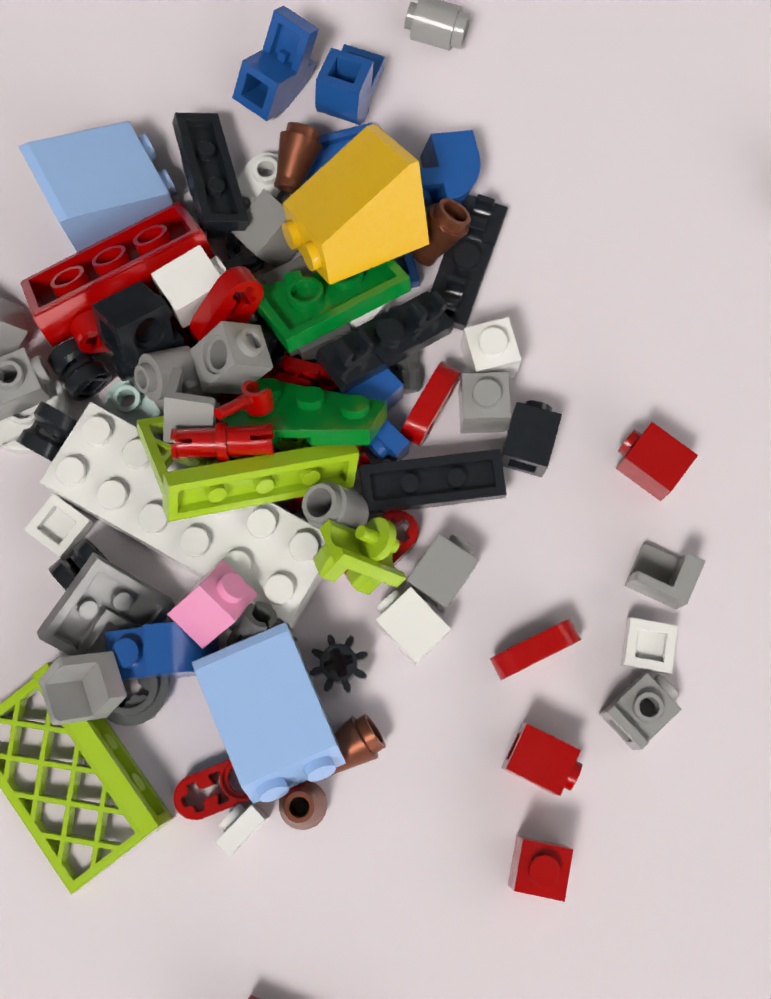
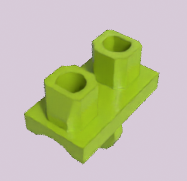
M381 517L373 518L365 526H358L356 530L330 519L321 526L320 532L326 544L313 557V561L322 578L335 583L349 569L346 575L350 584L357 591L370 595L382 582L397 588L406 579L404 572L397 570L393 564L392 555L399 549L400 543L396 539V528L391 521Z

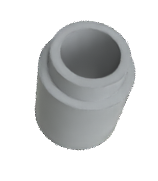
M418 0V3H410L404 28L410 30V40L448 51L452 47L462 49L468 32L471 14L463 12L462 6L445 1Z
M185 345L141 355L138 365L134 370L135 383L139 391L146 394L152 401L164 399L172 368L183 369L182 384L186 380L198 378L190 351L191 348Z
M327 481L313 485L307 490L302 501V510L307 521L317 529H320L328 519L354 530L360 525L365 526L368 520L369 509L366 500L360 494L334 482Z

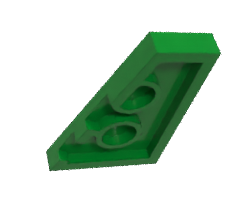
M394 259L331 285L319 273L302 276L301 271L296 270L283 273V281L261 285L264 293L256 311L290 353L410 292V277Z
M260 378L256 381L259 384L260 391L265 388L272 390L274 409L269 414L259 417L251 416L246 412V409H242L223 418L221 422H228L229 427L267 425L272 423L274 430V440H272V443H274V446H278L282 438H306V441L311 446L370 445L387 419V402L369 399L362 395H348L322 390L315 386L306 387L280 382L273 378Z

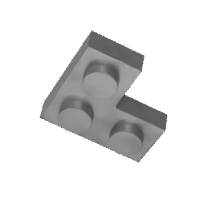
M93 552L36 633L40 640L70 656L86 654L108 622L121 629L140 628L144 624L163 623L168 616V612L176 604L167 595Z

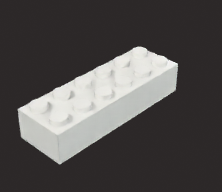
M92 402L88 404L39 481L49 491L201 578L220 561L224 560L258 593L251 602L252 605L255 607V602H263L270 605L277 614V621L280 623L286 622L292 630L322 580L313 561V557L326 544L320 529L313 527L308 522L274 503L168 522L163 511V495L137 432V427ZM174 461L167 470L174 471L191 467Z

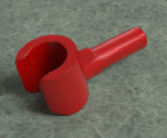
M253 380L245 381L241 387L242 395L215 408L214 415L218 420H221L242 409H246L249 415L255 417L267 415L274 409L272 390L265 388L260 391L257 382Z

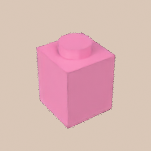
M222 560L192 586L167 615L203 649L236 622L258 593Z

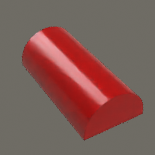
M178 201L22 280L20 284L34 321L50 345L54 347L73 337L69 329L71 322L81 313L91 310L92 304L139 281H142L157 294L159 292L151 273L198 245H201L209 259L213 258L214 254L202 229L182 202Z

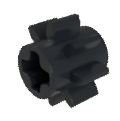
M330 634L327 637L329 647L324 652L319 649H312V654L320 659V666L313 668L310 674L315 677L324 674L328 678L324 684V691L329 692L332 690L334 683L342 684L344 690L349 694L351 693L349 681L354 676L359 679L367 678L366 673L358 669V662L365 660L368 657V653L361 651L355 654L351 649L354 645L353 636L350 635L346 639L345 644H336L334 637ZM335 652H340L343 658L351 657L353 659V663L346 666L347 674L345 676L339 677L335 670L327 671L326 666L333 662L332 654Z

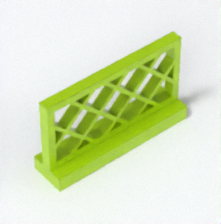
M164 415L137 420V432L163 495V511L168 522L304 497L310 487L327 481L337 483L345 488L354 487L360 453L356 445L306 446L308 443L306 438H298L297 441L282 438L279 441V445L274 446V448L284 452L274 453V455L231 456L237 460L220 463L214 462L217 457L173 460L171 445L154 438L153 435L163 433ZM174 461L191 467L174 471L167 470Z
M48 662L32 674L34 677L32 680L0 704V723L11 725L7 752L0 751V788L72 895L151 834L172 821L174 817L106 718L62 724L60 726L51 723L47 711L45 723L24 720L27 699L38 690L43 696L39 679L53 663ZM14 710L13 718L5 717L8 713ZM22 727L44 730L40 757L18 754ZM54 732L68 734L75 743L72 763L50 759ZM83 758H85L89 765H83ZM1 759L6 760L5 765L3 764ZM17 762L38 765L34 792L21 790L14 781ZM49 767L71 770L67 797L45 794ZM81 772L95 774L102 783L100 803L77 799ZM111 798L113 799V801L115 802V804H116L117 806H115V805H110V799H111ZM27 799L33 800L32 806ZM43 802L65 805L61 832L47 830L42 823ZM76 808L98 811L94 838L72 834ZM108 813L123 815L135 834L123 843L104 840ZM54 840L60 841L59 847ZM70 843L93 847L90 868L79 877L68 862ZM103 849L113 850L102 858Z

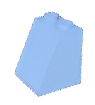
M129 121L31 141L19 146L58 222L77 252L172 205L171 197L177 194L166 170L157 172L151 162L157 159V155L145 133L137 136Z
M286 622L192 662L195 674L240 786L253 804L259 801L272 802L280 799L288 793L289 788L307 780L311 782L323 780L332 775L336 767L346 764L308 667Z

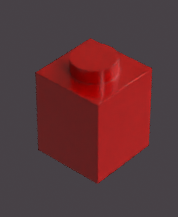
M651 422L642 434L634 429L619 448L618 452L625 457L616 469L661 502L674 489L698 454Z
M527 723L521 724L501 769L553 795L561 796L564 788L569 791L572 790L580 775L583 764L578 762L577 758L581 750Z
M516 835L508 886L515 892L565 902L573 849L562 844Z

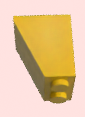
M375 123L366 126L283 202L287 222L282 223V231L288 246L292 250L297 249L302 254L309 270H316L329 285L429 245L419 160Z

